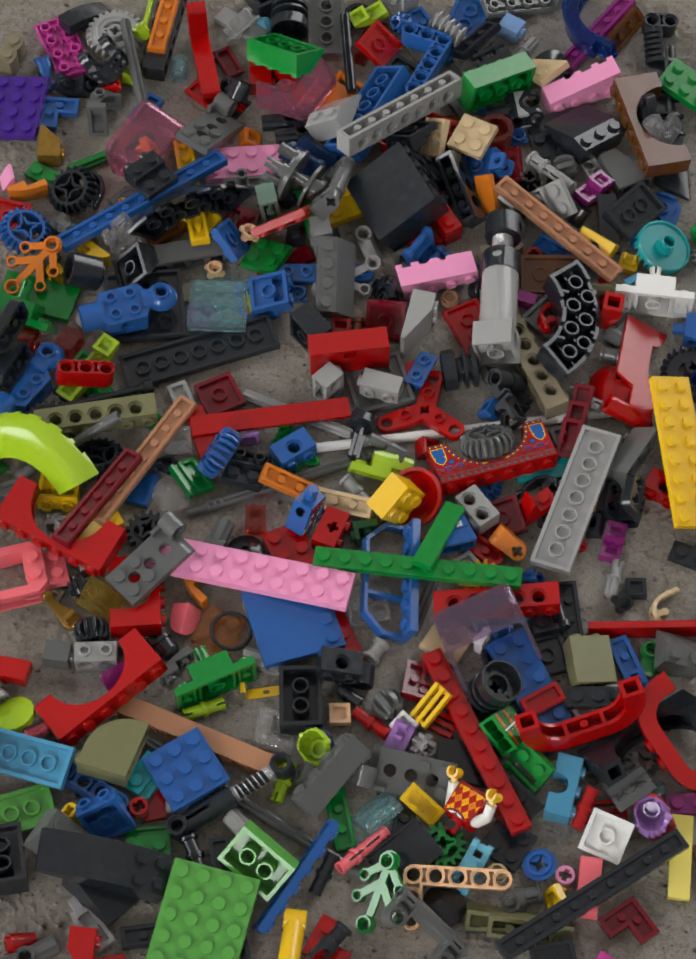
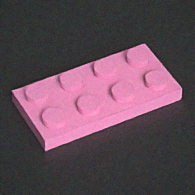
M279 144L216 148L225 156L228 165L208 175L206 182L223 183L222 179L235 178L236 171L240 168L247 171V176L262 175L266 170L269 173H274L273 170L264 166V162H270L267 160L269 155L280 161L278 158L279 153L277 152Z

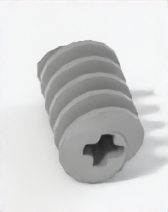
M444 10L434 14L430 18L427 27L449 34L452 38L451 45H454V47L466 39L467 27L461 30V23L455 26L457 20L453 19L450 21L451 15L449 14L444 17L446 14Z

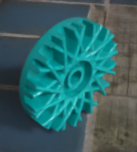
M662 220L651 221L635 237L637 240L634 243L636 245L634 250L638 249L636 256H640L638 261L641 259L645 261L643 266H647L646 270L655 266L656 273L657 266L662 269L661 274L665 273L664 276H671L674 273H679L690 259V245L686 236L678 227Z

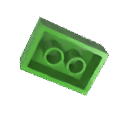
M250 819L217 857L233 873L261 880L258 894L267 902L300 863Z

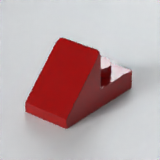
M548 487L532 498L525 491L519 506L526 527L549 512L555 496Z

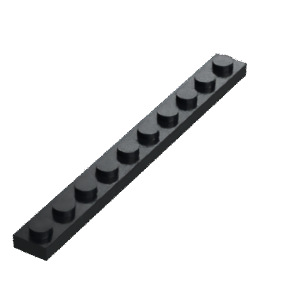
M677 828L497 940L494 946L503 959H515L689 848V844Z

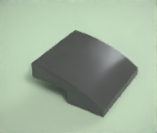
M636 757L623 765L627 774L625 778L610 787L600 781L620 813L656 789V786Z

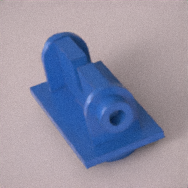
M423 351L419 353L404 380L405 383L410 384L413 392H417L422 388L439 356Z

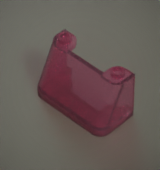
M142 100L106 145L105 154L113 174L124 177L123 170L129 162L134 163L139 160L143 152L149 153L154 150L162 157L174 140L182 144L181 141L175 139L176 132L186 125L154 103Z

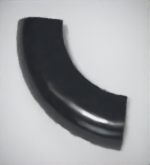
M578 259L549 275L542 287L554 309L555 331L553 337L542 345L536 358L556 379L566 378L583 364L591 353L599 334L600 305L597 303L596 289L593 290L590 283L591 278Z

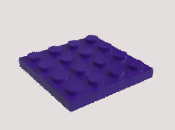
M0 76V140L36 141L51 82L49 77Z

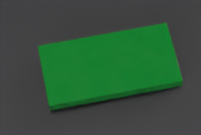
M7 270L0 286V291L7 293L4 289L5 282L9 279H16L21 273ZM29 276L27 280L36 282V277ZM44 279L47 290L44 293H38L33 285L29 299L31 302L45 307L42 317L69 323L81 294V289ZM39 284L37 289H42L44 284ZM11 286L10 291H15L16 286Z

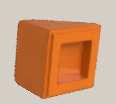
M244 127L240 131L238 146L261 145V132L248 127Z

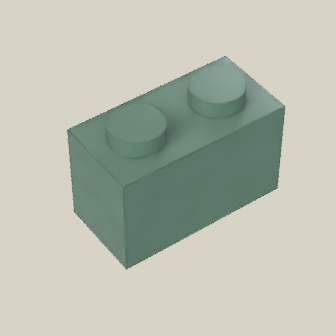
M262 183L255 186L263 223L281 216L274 183Z

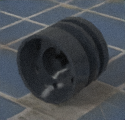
M274 0L270 5L271 33H281L284 36L300 41L306 39L308 35V4L306 1Z
M472 346L468 347V356L465 355L463 347L459 350V357H455L453 349L439 351L445 392L459 390V381L463 380L466 389L470 388L469 379H472L473 387H479L480 365Z
M494 660L485 665L470 679L467 686V694L471 704L477 710L484 714L492 715L506 708L520 695L523 689V680L520 672L514 665L504 660Z

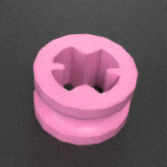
M560 866L556 871L555 881L560 883L561 887H570L574 882L575 872L570 866ZM567 872L569 873L568 877L571 876V879L567 878L566 881L561 880L562 876L559 877V875Z

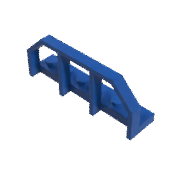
M412 518L405 526L385 522L362 540V551L370 552V540L383 530L402 534L405 536L402 554L414 556L420 547L421 519ZM361 573L360 616L377 637L406 643L418 632L419 579L403 578L401 584L403 596L368 589L369 574ZM368 598L400 604L402 611L400 629L402 634L385 631L368 611Z

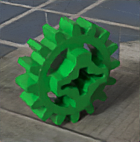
M439 822L437 828L431 824L430 831L428 832L432 837L437 835L434 840L441 849L440 844H444L446 847L442 849L444 853L432 863L436 866L451 865L455 867V861L460 863L462 861L461 855L466 854L464 847H466L467 842L462 840L464 833L458 834L456 832L453 835L443 827L442 822ZM452 852H455L453 856L448 857Z

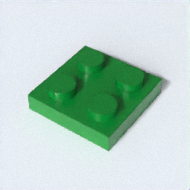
M263 237L259 238L241 260V268L261 274L278 271L293 252L292 246Z

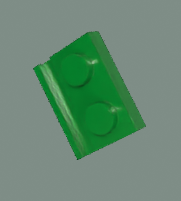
M195 457L179 461L175 465L170 464L168 468L188 499L213 492L215 488L210 478L205 477L197 470L198 462Z
M166 825L137 827L126 833V843L172 855L171 839Z

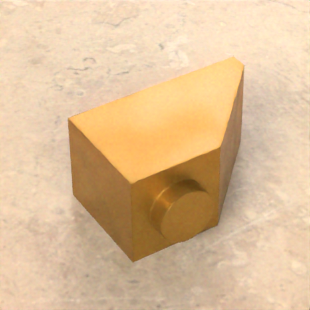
M40 125L37 149L38 162L45 166L61 167L62 159L66 157V150L62 148L61 140L45 125Z

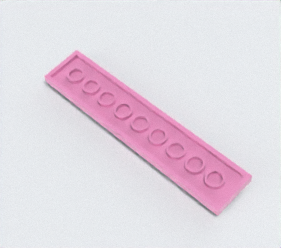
M185 538L183 539L195 549V552L169 575L346 612L356 578V573L313 566V564ZM162 547L160 553L168 554L171 551V547ZM147 561L145 567L148 569L153 568L156 561Z

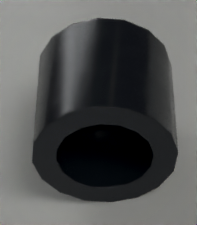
M70 252L64 266V285L97 291L105 275L103 258Z

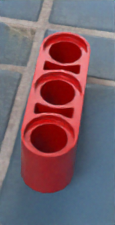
M64 359L57 363L55 380L61 386L105 388L113 384L115 366L109 361Z

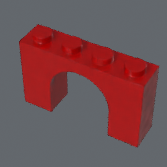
M128 556L115 557L109 566V574ZM138 574L132 575L130 582H138L141 576ZM164 581L151 592L149 599L144 604L135 608L110 609V631L112 638H122L133 628L142 636L162 635V627H166L165 614H162V609H165V597H161V592H165Z

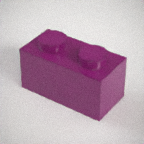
M518 289L517 306L529 310L536 304L538 295Z

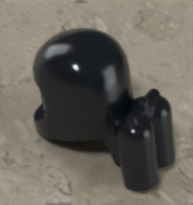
M165 632L162 635L144 637L165 662L169 661L179 652V645L169 632Z

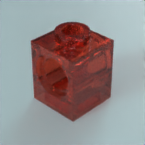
M68 325L54 341L55 344L64 350L65 358L71 360L74 359L85 345L83 333L78 328H72Z
M245 505L246 535L261 536V534L266 533V505ZM255 517L260 518V519L257 520V521L252 520V518H255Z

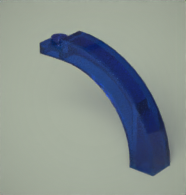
M563 0L564 27L573 45L593 59L598 54L606 58L612 55L615 59L617 57L616 42L595 34L580 19L581 11L588 0Z

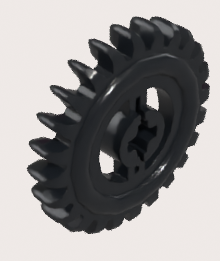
M689 344L687 351H685L681 345L679 353L674 348L672 354L668 353L667 359H663V365L660 367V376L679 377L678 370L684 366L683 377H689L693 402L696 403V347L693 351Z

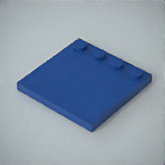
M251 592L241 593V599L265 669L317 656L322 645L346 648V642L333 609Z

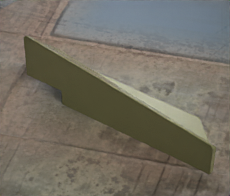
M466 901L464 931H486V937L501 939L539 914L518 910L508 913L502 907ZM571 922L538 944L559 941L565 934L575 930L574 922Z

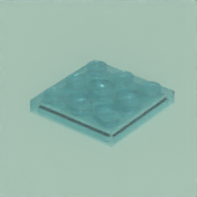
M191 280L187 331L246 332L249 281Z

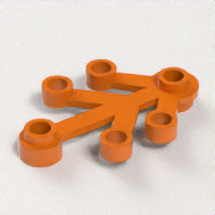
M48 236L44 242L29 243L23 241L20 243L19 249L23 254H29L32 250H42L37 256L16 257L11 255L7 257L6 263L10 268L29 264L16 279H9L5 282L4 289L7 294L17 295L23 281L22 279L27 280L35 270L36 282L34 288L38 293H44L47 290V285L44 282L43 261L48 256L50 267L47 273L49 277L56 279L60 276V271L57 268V254L62 249V241L57 236ZM55 243L56 247L51 249L50 245ZM24 245H29L27 250L22 249ZM15 259V264L10 265V260ZM52 270H57L55 275H51ZM39 284H44L42 289H37ZM11 286H16V290L10 291Z

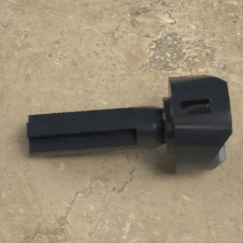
M359 407L353 409L349 422L350 428L354 431L347 455L350 461L359 459L365 436L375 431L379 417Z

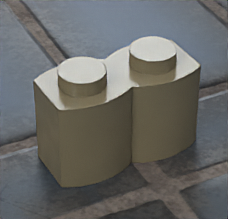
M11 33L5 40V47L0 50V74L5 76H15L18 73L19 64L25 59L27 53L24 36Z

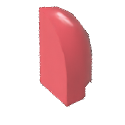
M174 603L170 614L171 629L180 635L192 634L198 626L202 611L190 603Z

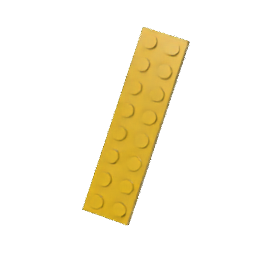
M651 376L649 384L674 529H696V415L689 377Z

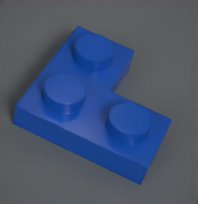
M47 96L40 125H45L50 131L57 132L59 117L78 118L80 98Z

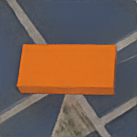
M493 173L474 176L477 195L484 213L500 209L497 193L493 190L495 186Z

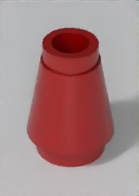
M35 932L8 933V936L3 937L7 954H13L22 946H30L38 942Z

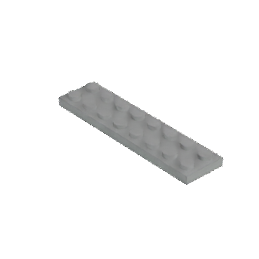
M582 425L531 555V565L570 575L620 445L622 435Z

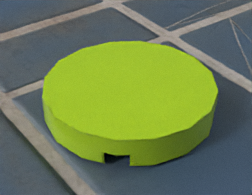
M20 696L4 701L0 705V728L20 733L23 731V728L32 725L36 718V710L33 708L32 701Z

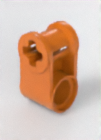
M500 524L488 538L492 545L515 561L522 560L526 555V544L503 524ZM519 546L522 547V548H521L522 554H520V553L514 554V553H513V552H514V548H513V547H516V548L519 547Z

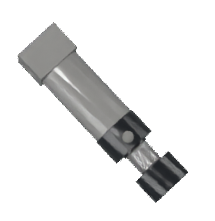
M509 209L493 210L486 217L485 239L490 247L485 249L482 255L479 321H473L472 347L480 366L520 363L521 339L516 329L521 254L514 247L518 246L521 242L522 219L519 213Z

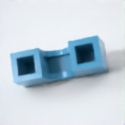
M559 752L555 765L557 770L554 772L552 779L562 782L567 789L562 793L549 791L542 819L568 825L569 818H574L577 808L573 805L574 798L579 799L582 786H578L579 779L584 780L587 768L583 766L584 758Z

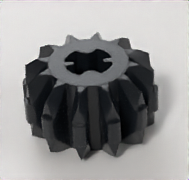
M101 616L84 617V619H79L74 624L73 631L76 642L105 641L109 638L108 623Z

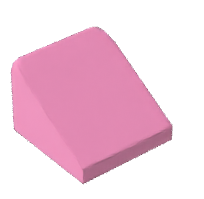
M8 164L0 175L3 192H8L7 187L16 184L11 164Z

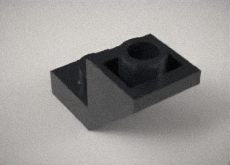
M61 72L55 75L54 90L67 98H90V94L98 86L97 81H94L85 74L75 80Z

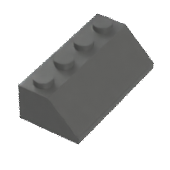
M318 236L315 306L319 309L323 318L339 317L351 318L353 320L356 244L339 237Z

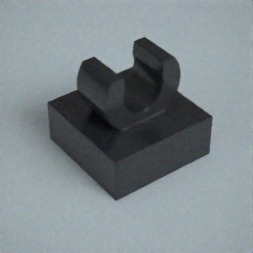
M299 225L286 227V244L292 246V248H299L305 245V227H300Z

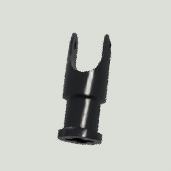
M337 920L336 926L328 935L325 934L306 955V959L313 958L320 950H323L322 959H330L340 949L339 945L345 938L352 935L351 930L341 921Z

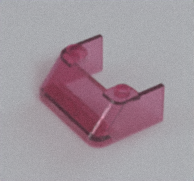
M321 57L310 74L303 75L302 78H298L295 82L289 79H282L273 86L257 81V108L301 121L308 120L309 115L320 107L336 87V76Z

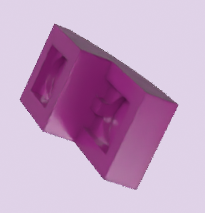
M600 169L588 177L587 183L574 191L573 197L588 207L596 201L597 195L604 194L615 180Z
M608 519L598 560L612 563L613 559H620L628 524Z

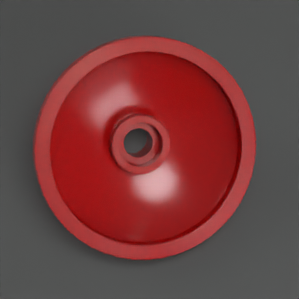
M617 364L604 366L591 376L589 385L596 388L595 398L604 401L609 394H613L628 402L631 387L615 373Z
M421 467L404 469L398 475L410 479L425 496L422 498L421 504L414 508L409 514L408 519L400 525L405 526L412 518L421 519V526H424L436 517L443 501L441 483L436 475Z

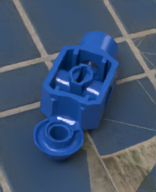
M163 282L156 283L148 289H143L136 283L100 292L96 302L78 306L83 331L88 333L101 329L106 334L114 337L146 329L150 324L151 310L160 312L172 309L178 299L177 292L171 285Z
M45 342L36 348L30 363L12 392H0V413L21 411L23 414V411H30V406L35 408L37 402L42 404L53 392L52 381L48 372L56 370L57 363L65 359L64 350L59 345Z

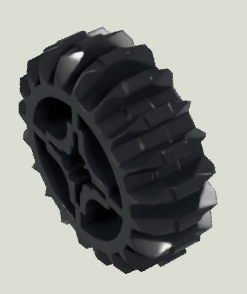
M74 165L72 169L67 166L66 171L60 169L59 175L54 174L56 179L50 180L52 186L47 187L50 192L47 195L50 199V204L54 206L56 211L63 212L72 217L73 214L79 216L80 211L86 213L85 208L87 206L92 208L90 203L96 201L94 196L98 195L96 190L98 184L96 183V178L89 170H86L84 167L78 168V166ZM80 180H84V187L81 186ZM62 195H65L66 202L62 201Z
M100 437L98 439L92 438L90 441L77 447L81 453H86L99 474L88 479V482H97L123 451V448H121L120 444L115 443V440L109 441L108 438L103 440Z

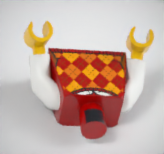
M450 765L446 772L451 780L448 782L444 810L450 820L444 827L453 835L460 827L469 832H474L477 828L492 821L494 813L498 810L496 803H500L503 800V796L497 793L496 789L490 788L484 794L463 780L459 782L458 779L463 776V770L456 768V773H454L455 766Z

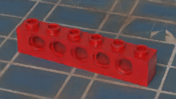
M558 581L521 584V590L479 587L433 591L435 623L449 624L454 621L471 622L472 620L479 619L489 621L493 618L511 619L517 616L533 617L542 614L552 616L556 613H561ZM536 599L543 600L542 602H535ZM518 600H519V601H522V603H520V604H514V603H513V602L518 601ZM495 602H500V603H501V604L498 605V606L492 605V604L495 603ZM474 604H480L479 607H472ZM452 606H459L457 609H451Z

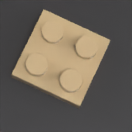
M464 113L447 146L481 161L499 130L498 126Z

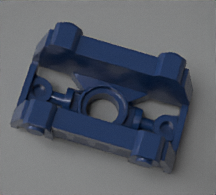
M309 134L300 137L296 143L292 141L287 144L295 150H308L311 152L307 165L302 174L309 176V178L320 165L325 166V173L328 168L340 159V154L337 152L332 153L315 142ZM279 153V159H283L288 163L291 162L290 159Z

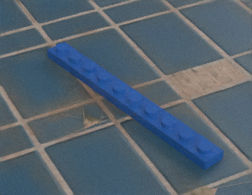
M216 149L208 155L173 172L178 176V182L150 202L139 192H136L57 235L62 241V249L65 253L75 249L141 213L164 197L183 190L227 166V159Z

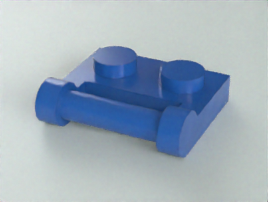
M424 226L420 231L421 234L411 246L402 252V256L406 259L407 267L411 266V262L419 261V264L426 263L429 256L434 253V235L430 227Z

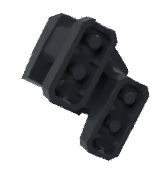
M13 299L0 312V352H3L0 355V392L4 393L12 392L32 358V352L27 342L16 340L28 320L29 312L23 301Z

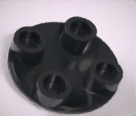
M431 887L423 897V902L450 928L462 919L466 911L465 897L456 888Z

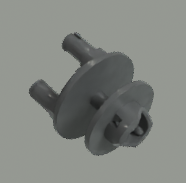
M285 142L281 143L277 152L290 159L291 162L282 163L271 155L267 157V160L270 162H264V166L278 173L280 179L267 170L260 179L264 183H274L276 195L278 196L277 199L280 201L289 194L296 183L303 186L304 189L297 202V206L300 208L308 200L312 202L329 184L327 180L322 178L325 171L324 165H320L310 179L301 175L307 165L311 152L308 150H295Z

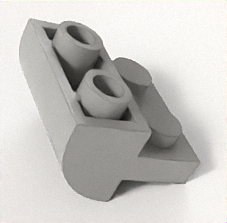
M563 177L529 192L562 220L578 212Z

